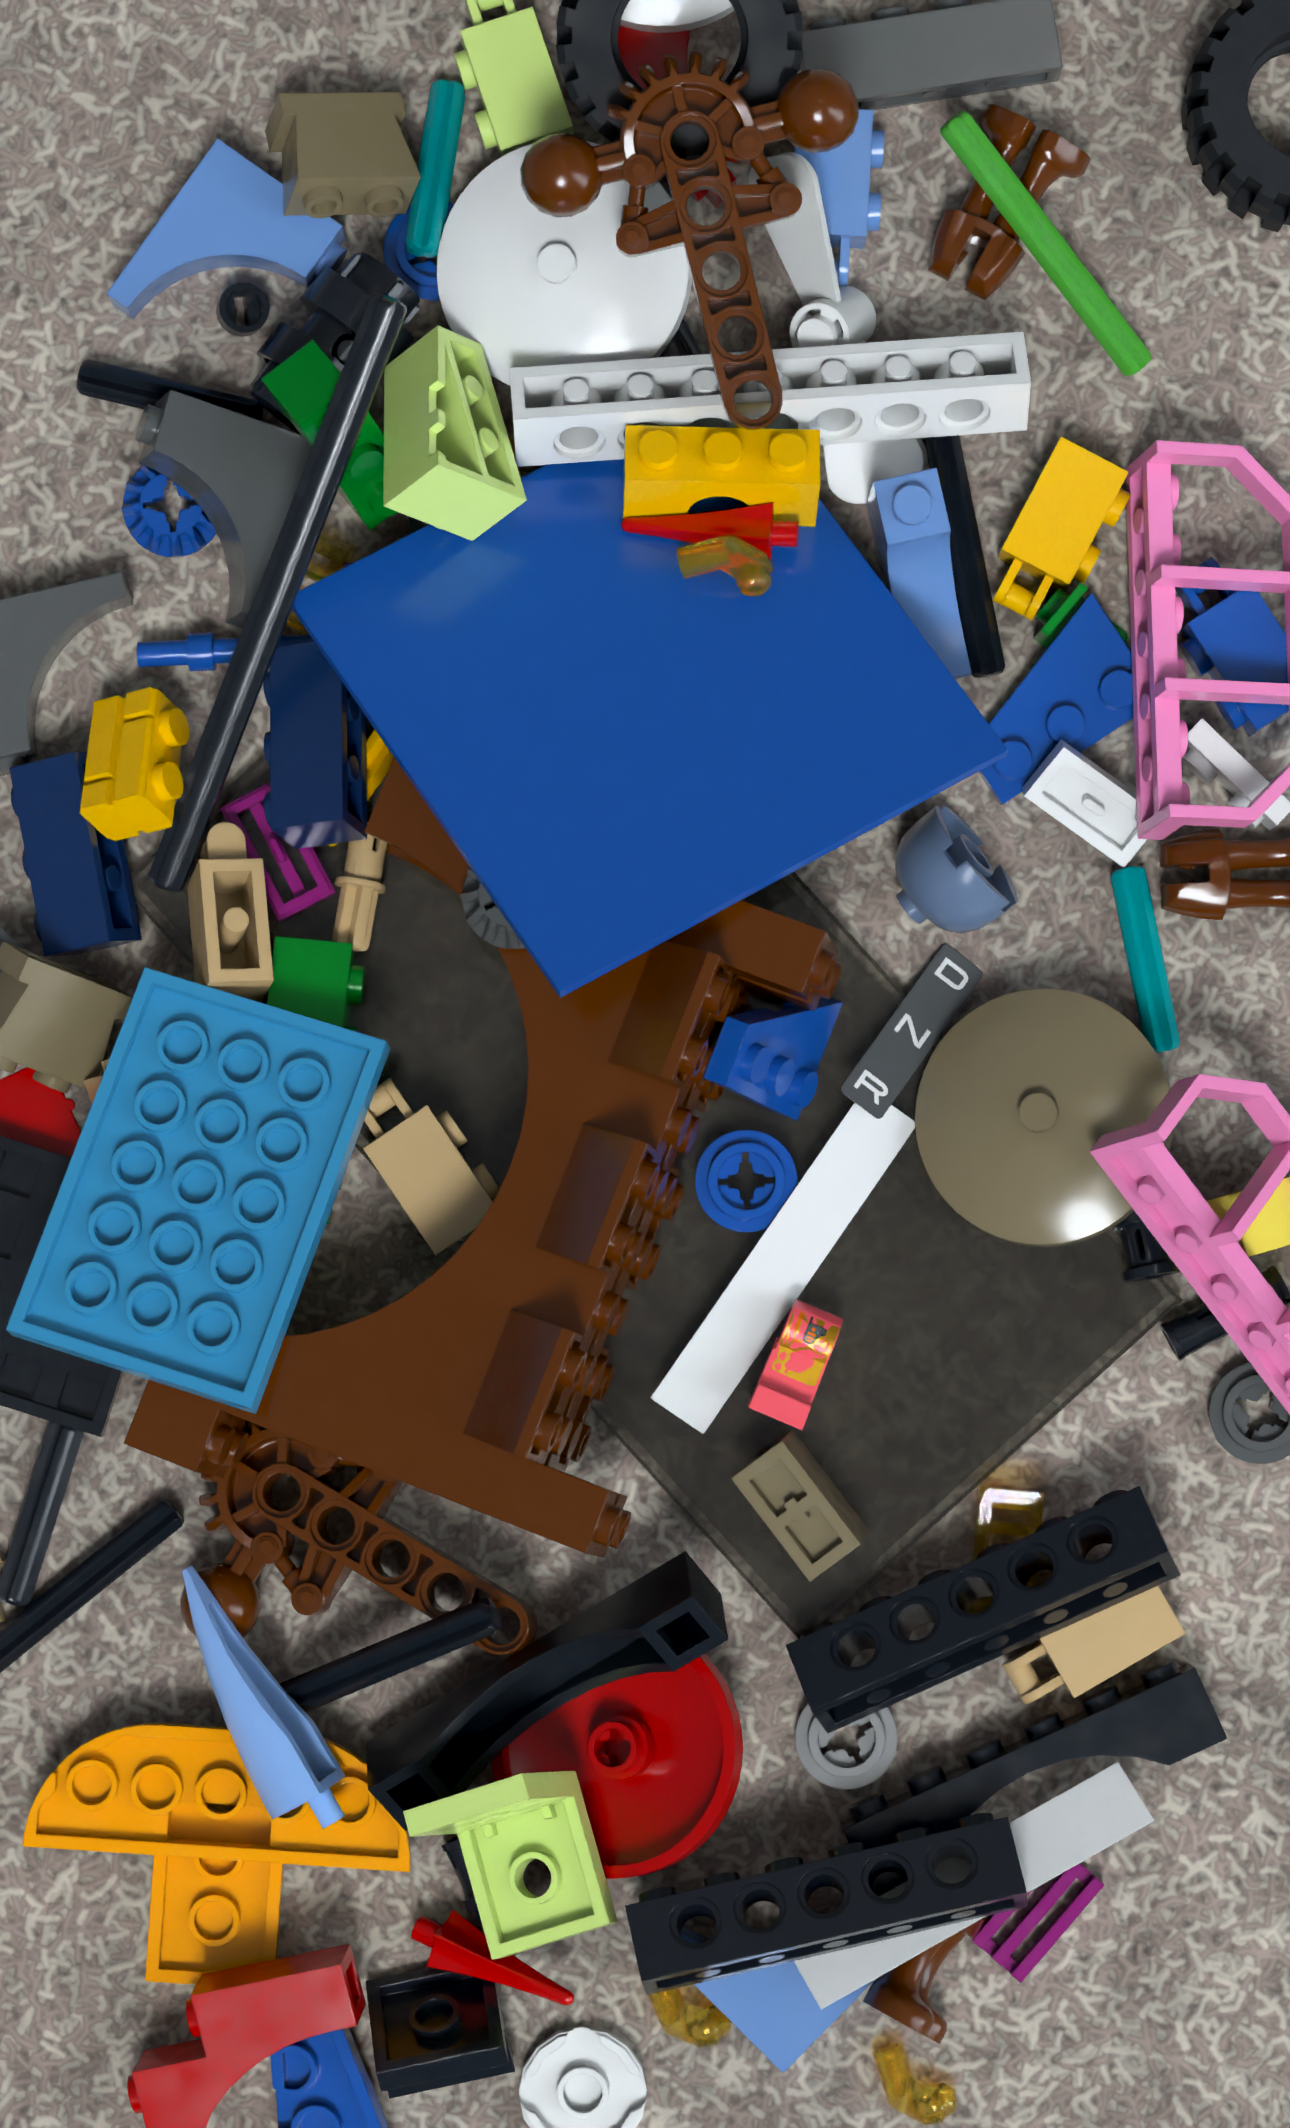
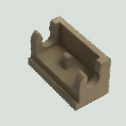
M792 1429L779 1438L760 1456L754 1457L731 1478L809 1582L861 1545L870 1532Z

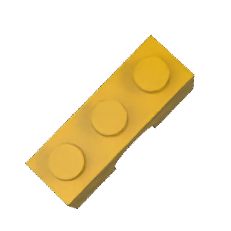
M625 426L623 519L627 517L688 514L689 508L702 499L709 497H731L743 501L748 506L774 502V520L799 521V526L816 527L820 493V430L764 428L760 430H745L742 428Z

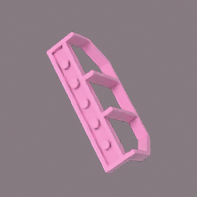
M1156 440L1125 469L1129 472L1125 481L1126 491L1131 493L1126 504L1137 835L1138 839L1163 840L1183 825L1245 828L1255 822L1290 786L1289 762L1247 807L1190 805V790L1188 784L1182 782L1181 758L1184 757L1188 745V728L1186 722L1180 720L1179 699L1289 705L1290 725V495L1241 445ZM1171 464L1226 467L1282 526L1283 571L1181 566V541L1178 535L1173 534L1172 512L1178 503L1179 480L1175 473H1171ZM1175 587L1284 593L1288 683L1186 678L1184 660L1178 658L1177 634L1182 627L1184 607L1181 597L1175 596Z
M1197 1074L1176 1081L1146 1122L1101 1135L1089 1152L1290 1415V1305L1288 1308L1285 1306L1273 1287L1266 1281L1238 1243L1290 1170V1115L1266 1083ZM1197 1097L1241 1103L1273 1146L1270 1153L1222 1220L1213 1211L1199 1189L1192 1183L1163 1143Z

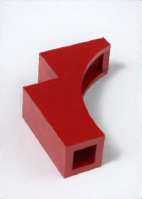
M351 1944L202 1974L190 1995L191 1998L186 2000V2017L190 2032L193 2037L201 2036V2039L144 2050L131 2072L132 2075H129L127 2080L131 2107L136 2114H143L146 2128H207L214 2108L227 2091L247 2071L263 2059L286 2046L308 2037L357 2026L366 2002Z

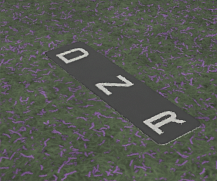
M948 944L943 945L841 1086L842 1093L874 1118H882L981 980L983 972Z

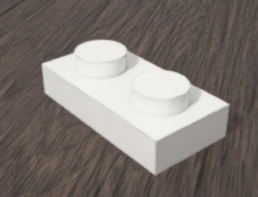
M1203 718L1188 732L1187 752L1181 758L1183 763L1206 784H1210L1215 778L1233 795L1227 802L1229 806L1247 807L1270 783ZM1281 794L1249 826L1256 828L1262 823L1270 831L1290 812V802Z
M1062 739L1022 787L1024 797L1123 868L1147 840L1138 839L1136 793Z

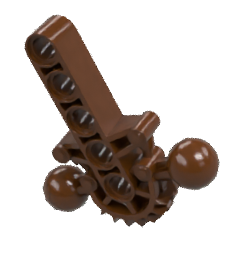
M691 52L688 62L689 72L678 73L677 60L673 54H667L663 57V65L667 76L657 79L653 69L648 64H644L639 67L641 79L647 86L642 92L627 81H624L619 86V91L623 97L632 103L628 110L619 105H608L606 115L612 120L623 123L620 140L592 147L585 139L570 133H555L541 138L532 145L524 156L520 168L521 186L528 201L540 212L554 217H572L590 207L598 198L602 185L625 181L629 187L627 205H622L620 228L616 233V246L619 252L626 257L633 258L684 246L724 411L728 419L737 427L745 430H760L770 425L779 415L783 400L743 230L789 219L795 216L802 204L800 190L794 184L787 181L778 166L775 168L771 166L763 154L765 144L787 139L796 148L810 153L828 152L843 145L854 132L859 118L858 99L851 84L840 74L825 68L806 69L793 75L781 88L777 100L749 107L739 93L750 79V75L747 72H739L729 85L721 80L726 71V59L718 57L713 64L711 75L700 73L701 53ZM693 125L700 128L706 134L709 146L702 157L686 161L679 158L673 152L670 146L672 134L682 126ZM726 161L740 165L742 163L751 164L759 176V179L756 180L758 184L731 185ZM666 175L672 201L648 212V208L644 207L645 190L650 186L654 187ZM699 190H711L717 193L724 203L723 216L712 225L702 226L695 223L686 211L689 197ZM715 254H726L737 262L740 268V278L732 288L716 290L705 282L702 276V267L709 257ZM731 318L747 320L755 331L756 341L753 348L742 355H733L726 352L718 341L720 326ZM746 382H757L764 385L771 395L770 409L765 416L759 419L745 418L735 408V392L740 385Z
M249 1421L248 1424L252 1434L248 1438L244 1455L235 1469L228 1467L224 1478L201 1473L203 1480L217 1483V1494L205 1493L200 1495L199 1503L201 1506H218L220 1514L210 1517L205 1521L206 1529L208 1531H218L227 1527L236 1541L223 1563L209 1564L197 1570V1573L242 1637H245L255 1626L260 1612V1593L255 1582L266 1564H274L285 1578L282 1583L292 1594L291 1603L293 1608L303 1615H321L330 1608L333 1599L351 1572L355 1571L434 1619L451 1612L443 1609L435 1598L437 1582L441 1577L451 1573L456 1575L465 1587L463 1602L456 1609L479 1599L489 1598L495 1603L497 1609L508 1607L517 1614L520 1620L518 1636L512 1642L505 1645L497 1642L491 1635L474 1642V1645L489 1653L502 1655L514 1654L533 1642L537 1632V1618L533 1609L524 1600L385 1517L403 1483L402 1481ZM344 1465L357 1467V1473L359 1474L343 1490L324 1480L339 1472V1469ZM285 1475H292L298 1481L301 1495L298 1503L293 1508L282 1511L274 1503L272 1490L279 1478ZM343 1507L352 1514L355 1520V1530L348 1541L337 1544L329 1538L326 1531V1522L334 1510ZM294 1535L309 1543L303 1566L298 1568L290 1559L292 1548H294ZM394 1540L402 1542L410 1554L407 1570L396 1578L384 1572L380 1563L383 1548ZM184 1586L180 1597L181 1615L187 1628L196 1636L186 1587Z

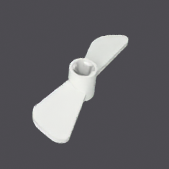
M784 152L766 157L773 168L778 166L787 181L794 184L802 194V204L795 216L765 224L803 304V307L796 312L790 324V340L793 348L866 343L872 336L876 326L875 309L870 299L862 291L851 286H839L818 177L815 170L804 157L794 152ZM753 167L749 173L748 185L758 184L756 180L759 179V176ZM921 438L823 445L829 488L838 498L853 504L867 503L873 482L924 471L927 464V449Z

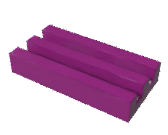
M269 782L221 807L220 810L227 822L235 824L242 830L246 841L247 859L260 858L238 815L250 809L295 896L294 899L284 904L264 865L266 898L275 916L281 923L291 918L292 915L314 906L315 903L323 899L326 900L337 893L313 847L299 849L318 885L314 889L306 891L278 835L271 830L266 821L261 802L264 801L265 794L270 791Z
M1079 1863L1059 1875L1000 1946L991 1938L1015 1910L990 1915L983 1923L976 1937H971V1940L1021 1983L1103 1888L1104 1884ZM1078 1878L1084 1885L1017 1962L1010 1955L1075 1879Z

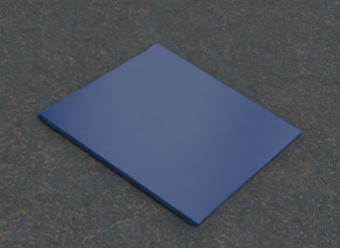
M624 459L550 464L521 478L527 501L475 540H468L429 524L299 590L292 610L560 998L1007 756L1008 749L820 498L818 501L816 527L799 526L798 547L773 546L770 564L698 544L629 533L622 530ZM709 497L694 503L689 508L688 514L747 507L748 505L741 500L731 497Z

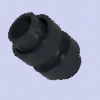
M366 253L353 254L339 273L324 267L300 297L301 302L312 313L303 326L297 330L287 323L280 322L256 352L265 366L252 381L250 394L275 418L297 434H300V432L285 416L261 379L312 339L335 367L342 372L369 299L374 293L394 297L407 307V313L386 365L407 350L414 341L413 336L406 329V325L418 312L420 298L400 277Z

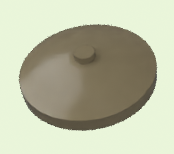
M1038 988L1008 993L982 1004L964 1016L948 1031L932 1053L924 1069L916 1099L915 1128L919 1152L932 1183L945 1201L964 1219L984 1232L999 1239L1027 1246L1052 1247L1082 1242L1113 1228L1134 1211L1089 1151L1101 1135L1146 1122L1171 1089L1162 1062L1146 1037L1130 1020L1106 1003L1081 993L1062 989ZM1174 1129L1166 1138V1140L1163 1141L1165 1147L1169 1152L1171 1149Z

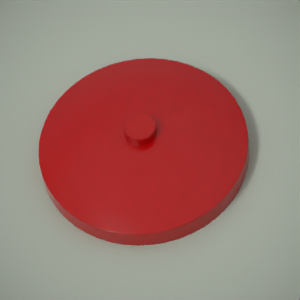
M703 1654L674 1672H650L621 1678L594 1688L561 1705L530 1726L491 1761L494 1781L496 1782L521 1773L576 1771L605 1877L617 1879L653 1874L681 1862L694 1853L710 1838L727 1814L737 1790L742 1768V1728L733 1695L725 1679L708 1656Z

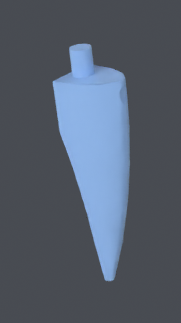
M192 1565L189 1566L182 1573L192 1621L206 1671L227 1728L260 1799L272 1819L307 1802L322 1829L326 1828L345 1816L330 1790L332 1785L345 1777L344 1772L315 1722L284 1691L245 1642Z

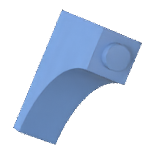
M217 138L106 294L114 307L134 320L140 311L167 287L191 275L217 268L249 267L267 270L283 275L308 288L324 267L337 271L347 254V249L341 246L346 237L343 226L330 217L312 218L308 215L284 216L283 184Z
M937 468L875 481L872 484L866 507L884 585L955 679L970 676L972 672L966 650L953 578L950 551L951 528Z
M685 1926L682 1928L681 1937L688 1942L701 1943L709 1939L689 1930ZM794 1961L694 1985L784 2073L873 1981L822 2010Z

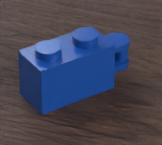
M1213 557L1206 559L1198 565V567L1221 568ZM1175 587L1178 595L1193 617V620L1189 621L1181 630L1186 641L1180 644V648L1187 662L1198 676L1201 677L1208 672L1212 680L1288 683L1286 634L1259 592L1217 590L1223 600L1207 610L1198 597L1199 594L1207 589ZM1215 701L1228 725L1233 730L1242 726L1249 737L1289 712V705Z

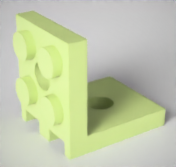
M576 1771L521 1773L403 1811L410 1837L444 1834L458 1835L492 1960L511 1956L618 1922ZM534 1859L543 1861L551 1873L550 1887L540 1897L533 1895L527 1890L523 1878L526 1866Z

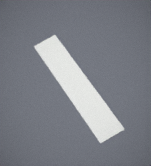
M854 1102L650 1397L652 1400L702 1434L705 1433L788 1313L794 1301L799 1297L913 1132L915 1121L893 1105L889 1107L882 1118L876 1119Z
M1119 1762L1010 1822L1027 1893L1154 1821ZM949 1857L937 1865L934 1873L941 1881L955 1884L963 1881L969 1875L971 1867L961 1858ZM907 1881L879 1897L890 1899L899 1896L905 1890ZM984 1917L796 1960L794 1963L822 2010Z

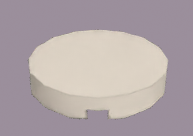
M583 2025L558 2030L539 2043L523 2066L519 2088L523 2118L530 2128H636L643 2117L647 2094L642 2064L628 2043L608 2030Z

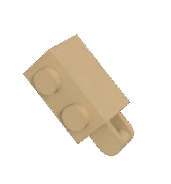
M221 822L210 829L202 846L200 859L187 886L195 983L262 1003L274 981L263 858L247 859L246 841L242 830L235 824Z
M388 1078L376 1087L364 1120L376 1140L363 1149L435 1256H439L477 1228L495 1200L500 1187L483 1162L474 1169L470 1167L458 1149L468 1140L447 1109L436 1116L432 1109L426 1105L414 1113L391 1078ZM397 1105L406 1120L385 1133L376 1118Z
M1156 1586L1038 1639L1039 1642L1005 1661L1002 1667L1024 1705L1039 1699L1063 1684L1069 1694L1076 1698L1186 1633L1159 1586ZM1046 1653L1056 1673L1040 1681L1030 1662Z

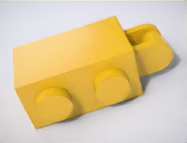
M1060 437L997 557L1011 566L992 601L1032 621L1050 586L1056 589L1061 588L1065 592L1073 578L1085 583L1102 551L1091 544L1102 522L1114 528L1131 496V493L1121 489L1129 472ZM1019 570L1042 581L1036 594L1013 582Z

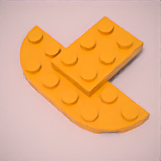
M141 1723L116 1728L89 1740L68 1755L42 1785L30 1809L22 1844L25 1847L154 1855L145 1981L196 1985L202 1974L277 1959L284 1864L410 1872L411 1848L408 1830L405 1831L368 1790L367 1762L342 1745L324 1738L345 1774L344 1778L330 1787L331 1792L345 1814L344 1817L322 1829L309 1804L305 1802L291 1811L272 1819L248 1775L228 1728L219 1726Z

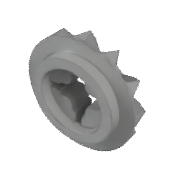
M807 1704L801 1711L795 1730L796 1750L804 1768L819 1782L837 1789H856L877 1780L890 1766L897 1749V1727L888 1707L848 1724L849 1727L857 1724L862 1726L869 1721L872 1724L863 1729L864 1733L856 1739L860 1748L857 1751L862 1759L856 1762L853 1755L848 1754L843 1747L834 1750L830 1748L821 1752L820 1749L828 1745V1741L835 1736V1731L827 1733L811 1712L809 1704Z

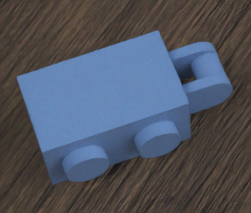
M859 109V118L854 132L843 145L833 150L810 153L794 146V153L804 157L811 164L818 177L831 247H839V260H834L839 286H847L850 248L864 249L867 231H879L881 193L869 192L870 169H882L885 131L873 130L874 110Z

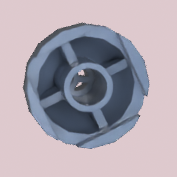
M938 805L920 818L902 837L896 851L895 870L903 889L896 894V897L905 912L916 923L921 924L926 919H929L940 929L961 934L979 930L995 921L1018 902V897L1009 876L1001 864L993 871L988 859L978 848L979 845L984 844L962 818L946 806H942L940 809Z

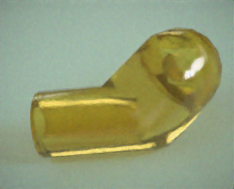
M724 535L677 548L679 567L685 579L722 570L736 579V584L742 594L753 597L767 592L772 584L770 574L773 571V565L767 554L735 535Z
M679 1988L648 1995L661 2027L670 2036L697 2047L706 2048L718 2044L719 2039L726 2036L730 2031L731 2021L715 2005L701 2008L685 2002Z
M894 2043L872 2052L887 2101L893 2109L924 2125L940 2124L945 2117L953 2114L957 2104V2098L953 2089L943 2082L929 2085L913 2078L902 2043Z

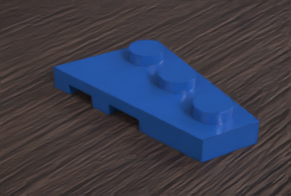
M1092 593L1087 595L1076 609L1074 615L1056 638L1051 641L1035 665L988 722L1008 749V753L1005 758L982 769L978 773L1000 805H1003L1022 792V787L1061 739L1081 753L1134 718L1131 652Z
M820 997L815 1011L785 1002L780 1011L760 1008L727 1016L703 1078L774 1113L798 1121L802 1108L810 1104L818 1086L817 1069L843 1002L834 998L826 999Z
M349 2028L308 2037L270 2055L272 2086L276 2090L278 2128H389Z

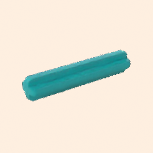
M438 79L431 84L417 166L421 178L412 197L405 239L408 253L416 257L433 258L438 255L439 242L445 225L466 97L463 84L456 80Z
M1143 866L1120 868L1111 874L1110 879L1141 1031L1156 1053L1174 1050L1180 1045V1037L1146 870Z

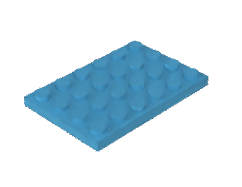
M144 967L6 1330L12 1336L256 1414L391 1048L387 1041Z

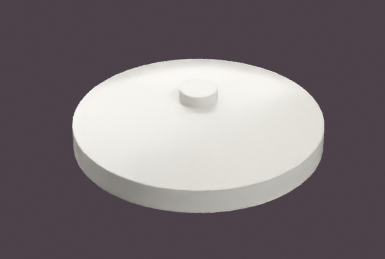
M587 141L592 147L600 145L597 143ZM530 144L511 151L495 160L467 185L451 209L443 228L437 255V285L441 306L452 332L482 344L490 375L510 386L509 368L658 358L673 339L685 315L690 298L692 278L684 246L633 258L626 257L619 252L616 246V233L620 228L622 205H627L629 187L624 180L602 185L598 198L590 207L572 217H554L545 214L528 201L521 186L520 168L526 152L533 145ZM659 182L654 187L650 186L645 190L644 207L648 208V212L672 201L670 195Z

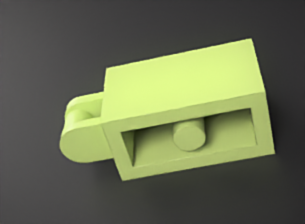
M465 0L473 26L460 30L464 50L453 55L464 89L468 90L477 87L484 110L473 114L485 150L497 147L499 155L502 157L518 148L534 144L537 140L550 134L570 133L574 135L573 124L533 6L517 11L513 0ZM503 5L505 16L483 22L480 12Z

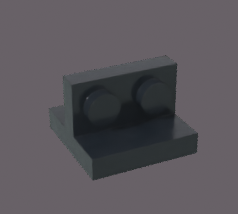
M431 1967L366 1981L376 2076L381 2092L387 2091L389 2099L515 2072L513 2052L501 2011L497 1983Z

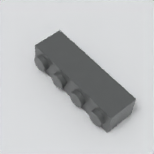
M942 0L933 5V11L909 14V10L906 7H891L872 13L870 21L847 24L844 17H829L813 21L808 25L809 30L803 31V54L800 68L801 72L806 69L825 68L840 74L851 84L858 99L859 109L881 110L1057 82L1063 64L1052 0H996L972 4L971 0Z

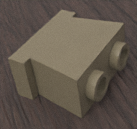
M401 92L278 94L265 129L269 152H282L284 216L308 215L312 218H327L333 215L369 214L373 217L382 218L394 214H406L421 175L400 129L406 115Z
M3 941L0 947V969L2 970L0 973V1069L14 1073L17 1065L20 1064L35 1070L32 1077L34 1080L57 1091L68 1093L71 1084L86 1089L83 1080L100 1074L101 1061L104 1060L114 1020L116 1018L124 1021L133 996L108 981Z

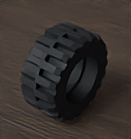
M562 0L556 22V52L564 85L572 102L575 103L584 119L596 132H599L610 142L620 140L623 123L608 117L606 109L609 104L619 105L627 110L632 103L623 97L619 91V86L624 81L633 84L640 92L644 90L626 70L618 45L619 24L630 0ZM729 0L738 17L741 44L735 66L724 82L730 85L739 72L745 71L750 75V79L739 93L749 107L775 101L778 99L781 88L793 75L798 73V70L800 71L804 29L802 13L797 0ZM693 125L678 128L672 134L670 140L673 152L679 158L686 161L702 157L709 146L706 134L700 128Z
M1242 0L1240 6L1236 9L1228 8L1216 21L1212 32L1205 38L1189 72L1184 89L1186 102L1181 111L1182 130L1189 132L1190 140L1186 150L1192 165L1201 164L1206 172L1202 183L1213 196L1217 195L1220 191L1223 192L1231 200L1228 210L1241 219H1244L1246 213L1250 212L1263 218L1261 228L1279 232L1283 225H1290V156L1273 147L1260 134L1252 121L1247 103L1251 82L1260 68L1272 58L1290 53V0Z

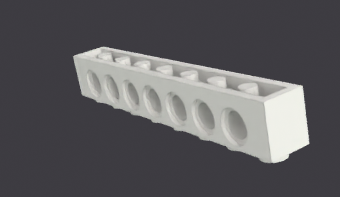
M1024 332L772 349L781 385L783 404L779 415L764 429L820 430V445L1027 430L1031 378ZM749 351L728 352V353H731V354H733V355H742V354L747 353V352H749ZM710 354L509 368L512 424L517 467L624 459L626 425L739 428L728 419L724 411ZM746 382L736 390L734 405L737 412L743 417L759 419L768 413L771 406V395L764 385L757 382Z

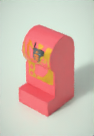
M796 1299L779 1338L776 1337L747 1405L748 1408L803 1430L811 1404L839 1335L843 1318Z

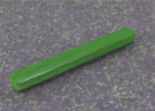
M964 110L953 115L940 128L942 137L1123 375L1129 377L1139 372L1152 359L1149 350L971 115Z

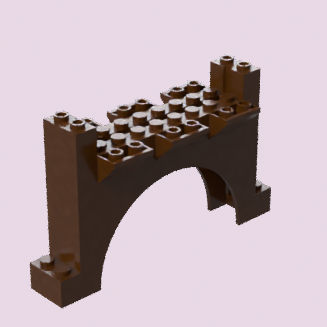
M393 758L365 832L389 843L386 850L389 855L422 869L446 884L460 896L467 878L469 865L396 759ZM741 900L561 998L526 948L504 949L497 947L507 965L518 995L526 1031L528 1054L527 1101L521 1134L510 1168L495 1200L477 1228L445 1264L431 1277L402 1298L372 1314L337 1327L307 1334L285 1336L256 1414L148 1380L123 1444L194 1472L224 1478L227 1468L235 1469L244 1455L249 1434L242 1430L246 1421H249L585 1554L604 1558L609 1546L618 1549L631 1519V1512L623 1509L627 1496L565 1472L569 1460L577 1463L580 1461L588 1444L592 1427L584 1424L592 1401H603L613 1379L615 1366L607 1363L611 1351L603 1347L608 1334L616 1337L625 1321L630 1304L629 1300L622 1298L625 1288L635 1292L639 1280L642 1279L648 1282L658 1263L661 1245L654 1243L663 1219L673 1220L684 1194L685 1186L677 1183L681 1172L673 1164L678 1152L684 1154L689 1152L697 1135L700 1118L693 1115L694 1110L704 1113L709 1099L718 1102L725 1088L703 1077L726 1017L754 1010L753 1005L747 1004L750 994L744 986L812 1011L816 1010L820 997L830 999L838 984L843 963L836 961L838 950L827 932Z

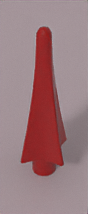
M774 502L694 514L627 517L621 522V528L625 532L689 542L732 552L770 564L773 546L798 547L799 521L774 520Z
M454 1909L443 1925L423 1915L419 1917L414 1925L411 1939L432 1948L426 1967L469 1975L506 1985L562 2005H571L574 2002L575 1996L570 1990L544 1976L514 1955L492 1960L485 1934Z

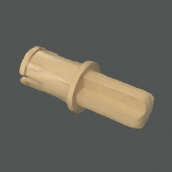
M368 834L367 839L348 842L343 876L336 877L335 885L341 887L332 941L352 943L353 951L355 952L368 949L378 894H384L386 891V886L381 884L388 843Z

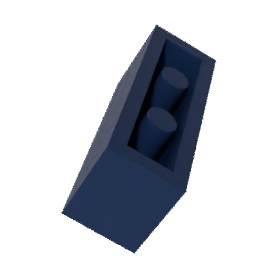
M314 641L278 646L270 664V671L267 672L263 682L265 698L270 707V731H267L264 736V753L266 761L270 766V791L264 797L266 821L272 831L295 849L367 839V833L365 832L367 827L366 716Z
M70 752L9 768L13 785L11 789V803L15 814L19 817L24 844L22 862L24 871L31 882L36 909L34 927L39 940L42 942L44 956L79 955L142 940L124 840L113 841L107 839L80 814L87 752Z

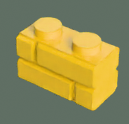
M148 687L126 693V698L117 695L95 701L93 705L80 814L107 839L113 841L138 836L140 831L150 833L172 827L175 799H179L183 794L184 785L179 765L182 745L187 744L189 741L190 728L183 711L177 708L159 689Z

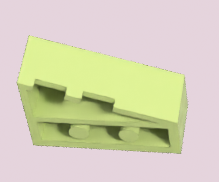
M437 325L386 365L384 370L383 506L430 524L438 529L473 541L527 501L482 344Z

